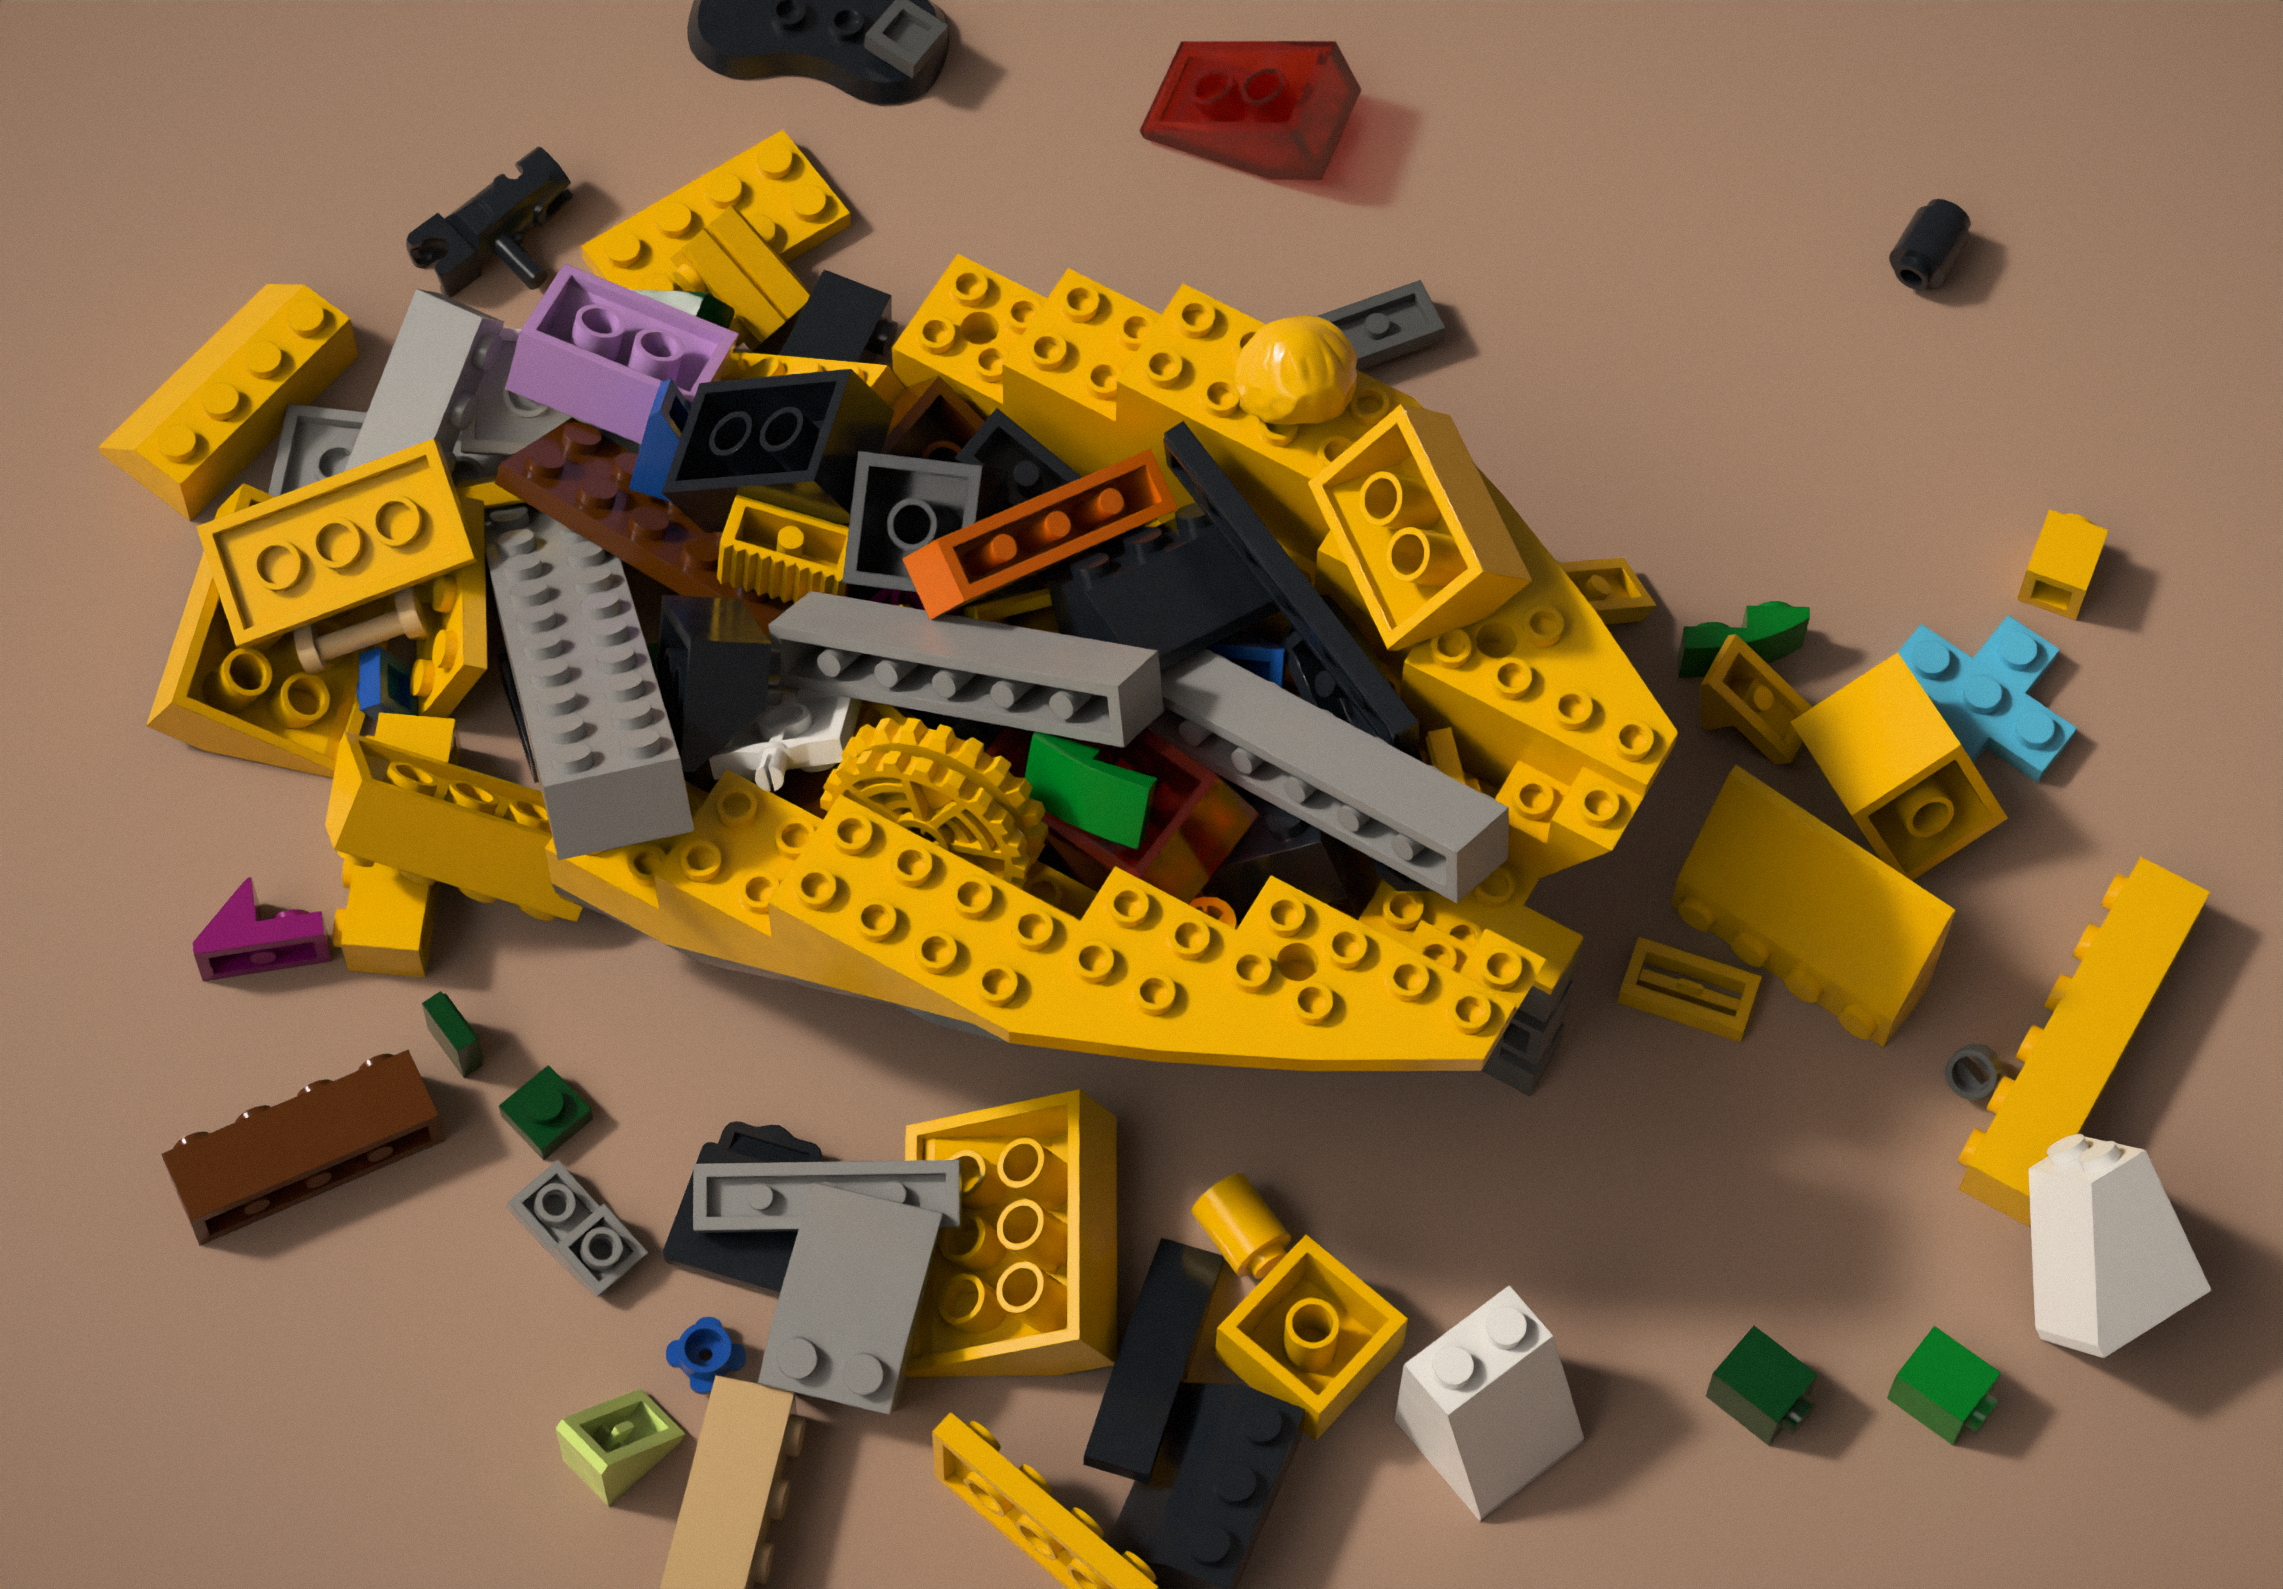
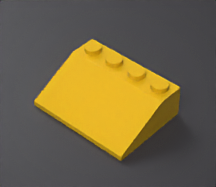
M243 483L218 508L215 519L272 499L275 496ZM204 551L146 727L204 751L333 778L339 744L344 731L359 735L366 715L360 711V703L357 697L359 654L377 647L386 650L389 639L326 661V669L312 674H307L300 662L293 631L244 649L237 647ZM394 593L314 622L318 637L397 610Z
M1735 765L1728 774L1681 869L1671 905L1678 910L1681 918L1691 927L1703 932L1709 930L1730 944L1733 952L1743 962L1757 968L1764 967L1782 979L1787 989L1798 999L1811 1004L1816 1002L1837 1016L1840 1024L1850 1034L1863 1040L1871 1039L1883 1048L1927 992L1956 911L1738 765Z
M1077 1089L906 1125L905 1161L960 1160L962 1162V1229H940L906 1376H1059L1114 1365L1117 1359V1117L1082 1090Z

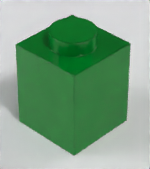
M1933 1326L1897 1373L1887 1399L1948 1443L1954 1445L1967 1427L1977 1434L1995 1411L2000 1401L1991 1394L2001 1372L1939 1328Z

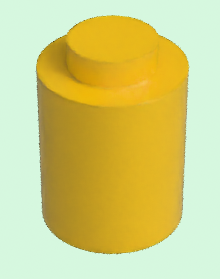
M1236 1173L1219 1181L1208 1189L1193 1205L1191 1209L1192 1215L1237 1276L1243 1277L1253 1274L1255 1278L1265 1277L1287 1255L1284 1249L1288 1246L1291 1235L1244 1173Z

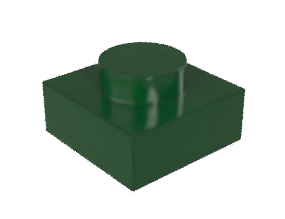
M549 1065L499 1105L501 1117L543 1160L593 1120L591 1108Z

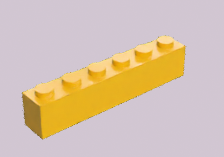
M2141 856L2129 877L2119 872L2116 874L2100 905L2110 911L2101 927L2091 922L2088 924L2072 957L2082 961L2073 978L2063 973L2060 974L2044 1005L2046 1009L2053 1012L2044 1029L2035 1024L2031 1026L2015 1057L2017 1060L2025 1063L2016 1080L2004 1075L1986 1109L1996 1115L1987 1132L1976 1127L1974 1128L1957 1162L1967 1167L1959 1187L1960 1191L2028 1227L2031 1225L2028 1169L2048 1157L2047 1149L2060 1139L2082 1132L2193 930L2210 891Z

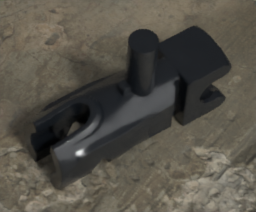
M536 147L515 163L517 170L521 173L518 179H510L505 174H500L494 178L491 184L446 218L436 213L408 234L406 247L415 267L424 268L430 263L440 260L435 265V272L441 284L440 290L442 295L452 297L481 276L479 267L496 254L530 290L537 289L545 282L548 273L520 245L523 243L522 235L536 225L540 227L546 225L574 196L566 188L571 183L560 165L542 147Z

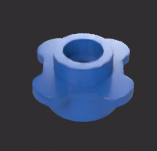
M703 1317L696 1324L687 1328L679 1340L669 1343L666 1349V1360L671 1367L680 1368L688 1376L690 1388L693 1392L707 1395L711 1393L715 1375L723 1377L729 1371H739L744 1367L746 1351L742 1345L731 1343L728 1333L722 1328V1324L718 1319ZM703 1351H710L713 1355L710 1360L704 1361L700 1358V1354Z

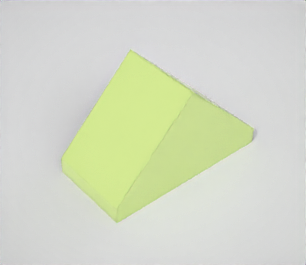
M641 1388L565 1417L556 1427L563 1461L608 1507L673 1450L685 1436V1433Z

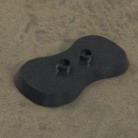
M694 0L688 19L687 35L690 50L696 59L707 68L728 77L752 79L787 74L802 75L825 81L845 93L866 102L897 104L921 96L935 83L947 56L949 27L947 40L913 79L864 48L865 34L895 0ZM909 0L947 24L945 15L930 0Z

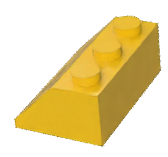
M1400 404L1308 482L1388 650L1397 651L1484 620L1532 581L1449 414Z

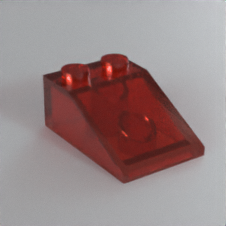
M1181 41L1139 131L1146 140L1269 180H1322L1362 89L1336 41Z

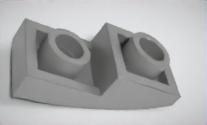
M556 1160L509 1200L506 1205L510 1213L536 1241L596 1298L648 1254L605 1204L599 1206L559 1160Z

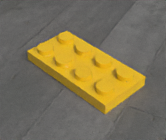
M782 129L581 245L582 259L595 276L627 289L684 291L674 278L673 272L677 267L670 258L732 203L786 264L850 227L851 217L848 209Z
M434 438L196 526L235 644L242 649L480 561L441 444Z
M950 1412L932 1431L935 1478L1066 1589H1158V1586L1154 1584L1156 1581L1154 1572L1143 1560L1129 1551H1126L1121 1556L1102 1540L1104 1532L1093 1518L1076 1507L1069 1512L1050 1496L1053 1491L1049 1483L1032 1467L1022 1464L1017 1468L999 1453L1001 1450L999 1442L981 1424L971 1421L966 1425Z

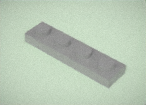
M960 1160L694 1164L693 1231L696 1233L798 1231L813 1182L941 1212L944 1214L940 1229H962V1162Z

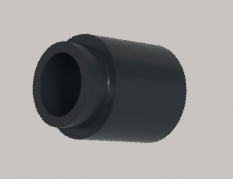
M1933 199L1927 206L1920 207L1915 212L1889 256L1890 264L1901 283L1915 290L1937 289L1943 285L1970 239L1968 230L1971 226V221L1962 208L1944 199Z

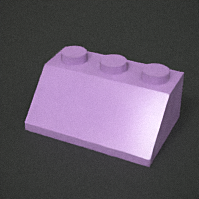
M564 263L519 333L506 390L528 398L539 405L548 406L585 421L596 428L605 429L641 444L660 383L672 378L691 407L699 383L721 381L739 333Z

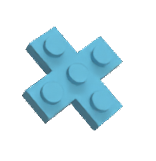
M2009 615L1973 658L1923 624L1919 625L1898 651L1973 763L1986 748L2036 783H2039L2075 736L2077 727L2029 696L2031 691L2056 662L2060 649Z

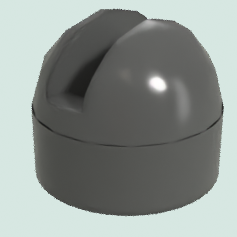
M1975 1043L1965 1045L1959 1048L1949 1059L1945 1070L1946 1081L1951 1090L1962 1098L1969 1100L1984 1098L1992 1092L2000 1080L2001 1062L1996 1052L1987 1045ZM1968 1056H1972L1976 1059V1061L1990 1076L1988 1080H1985V1077L1978 1068V1066Z

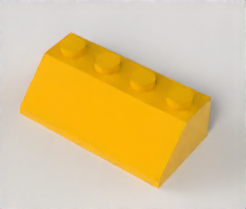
M266 284L98 447L100 454L191 522L282 432L288 404L309 406L359 357L351 318L305 284Z
M344 731L339 744L325 822L333 849L337 851L341 858L362 867H372L375 862L398 869L399 873L405 878L422 885H434L435 881L458 887L464 895L479 902L494 903L497 898L514 903L526 914L540 920L553 921L557 916L577 922L583 907L560 898L551 883L545 847L551 840L552 833L541 791Z

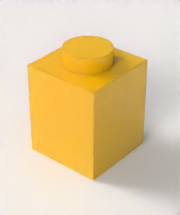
M2049 509L2027 567L2017 600L2076 620L2109 530L2094 525L2084 516L2072 513L2062 514Z

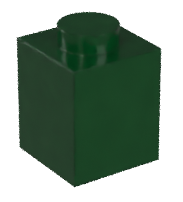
M1754 1325L1713 1372L1706 1397L1769 1446L1783 1429L1793 1435L1810 1416L1817 1404L1810 1396L1818 1374Z

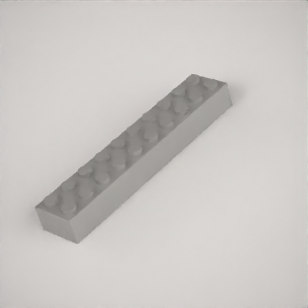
M509 505L496 509L490 516L484 517L485 559L558 860L693 832L694 826L681 759L620 558L534 507L526 508L522 505Z

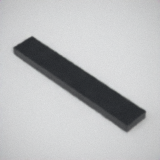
M1182 421L1165 432L1163 440L1167 466L1376 735L1392 747L1408 755L1418 749V720L1189 427Z

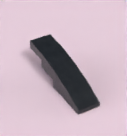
M1161 1238L1107 1384L1084 1453L1083 1465L1149 1484L1165 1431L1168 1432L1183 1382L1187 1380L1224 1264L1225 1258L1223 1255Z

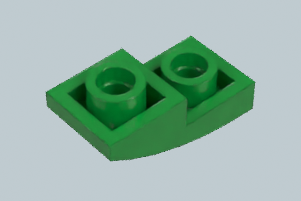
M1769 601L1758 606L1747 605L1741 628L1729 627L1720 622H1706L1697 626H1684L1678 652V678L1705 677L1728 635L1737 634L1767 664L1786 657L1803 646L1810 620V607H1793L1785 602Z
M1035 732L1032 735L1025 778L1033 787L1029 798L1042 802L1047 813L1075 827L1110 841L1138 849L1146 839L1157 778L1099 761L1101 751L1099 748L1055 735Z

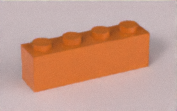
M1150 448L938 538L904 557L902 560L931 620L1121 538L1133 530L1143 528L1172 513L1178 507Z

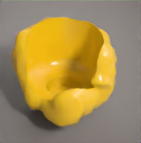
M1303 314L1269 322L1261 327L1243 347L1235 365L1233 384L1240 396L1239 406L1244 412L1272 424H1316L1337 418L1351 402L1356 390L1357 354L1349 339L1329 320Z

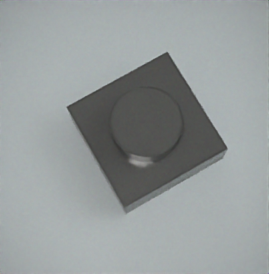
M895 0L865 34L864 48L913 79L947 40L949 25L909 0Z

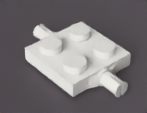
M778 685L777 690H768L766 711L709 759L714 780L720 779L725 770L728 769L749 781L755 780L757 786L765 791H771L773 783L774 790L776 791L782 787L787 770L801 768L806 772H819L835 766L843 760L841 754L853 736L862 700Z

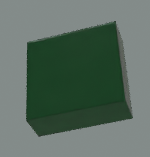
M440 991L422 1002L429 1032L463 1078L482 1067L483 1055L479 1038L448 995Z

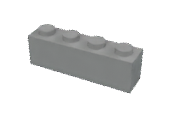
M416 289L344 471L434 438L441 444L450 474L452 475L456 462V456L452 453L461 430H465L476 415L479 406V396L476 395L483 374L494 366L500 355L503 340L499 334L504 321L440 293Z

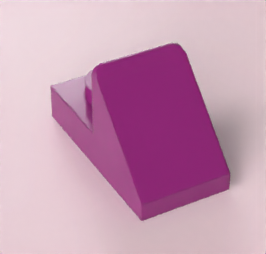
M252 877L247 878L192 943L194 957L202 981L332 962L330 941L322 911L309 913L298 909L286 910L276 914L272 919L261 920L259 900Z

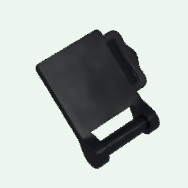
M735 1121L725 1126L718 1144L707 1142L702 1146L696 1164L821 1162L822 1153L816 1144L795 1138L780 1125L756 1127ZM693 1170L663 1249L664 1260L674 1266L780 1296L798 1231L696 1233L693 1231Z

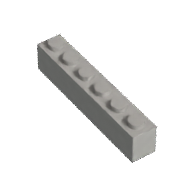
M815 591L807 593L768 625L772 649L779 650L781 670L779 685L1123 748L1164 712L1158 650L943 614L930 620L925 610Z
M1206 648L1160 670L1164 712L1141 732L1160 744L1455 903L1460 902L1508 859L1509 807L1497 802L1491 796L1472 789L1442 773L1436 767L1413 758L1392 747L1384 740L1373 737L1335 717L1331 712L1312 705L1282 689L1276 683L1267 681L1232 663L1226 657L1215 654Z

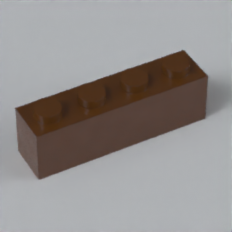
M408 1049L396 1055L386 1053L374 1056L365 1061L358 1071L335 1081L329 1079L315 1081L301 1089L297 1097L273 1107L262 1105L251 1108L242 1113L235 1123L212 1133L202 1131L190 1134L179 1140L173 1149L161 1155L200 1246L445 1141L438 1112Z

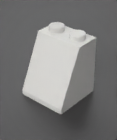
M2075 1134L2052 1144L2047 1149L2048 1157L2028 1169L2035 1328L2041 1340L2105 1358L2212 1291L2146 1150L2117 1144L2114 1141H2103L2084 1137L2082 1134Z
M1510 1285L1419 1352L1403 1366L1394 1421L1479 1521L1487 1517L1584 1441L1583 1432L1554 1336Z

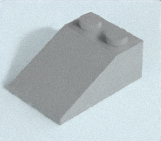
M813 1182L773 1316L758 1383L888 1415L896 1411L899 1406L944 1213Z

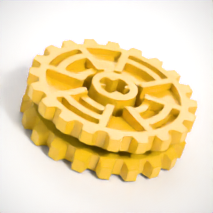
M892 718L881 719L876 728L866 724L859 729L855 738H850L841 754L843 760L837 769L832 770L823 786L825 792L820 799V808L829 812L841 794L1022 889L1031 864L1036 862L1045 846L1043 842L1048 835V825L1041 821L1045 813L1042 802L1029 798L1033 787L1026 778L1014 777L1008 771L1012 765L1003 756L991 757L984 752V743L973 737L964 741L955 736L951 727L939 724L937 730L927 728L921 719L908 718L904 726H900Z

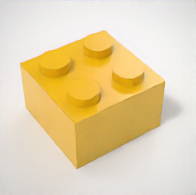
M1306 1234L1217 1327L1215 1357L1253 1389L1305 1409L1303 1431L1317 1441L1403 1348L1408 1318Z

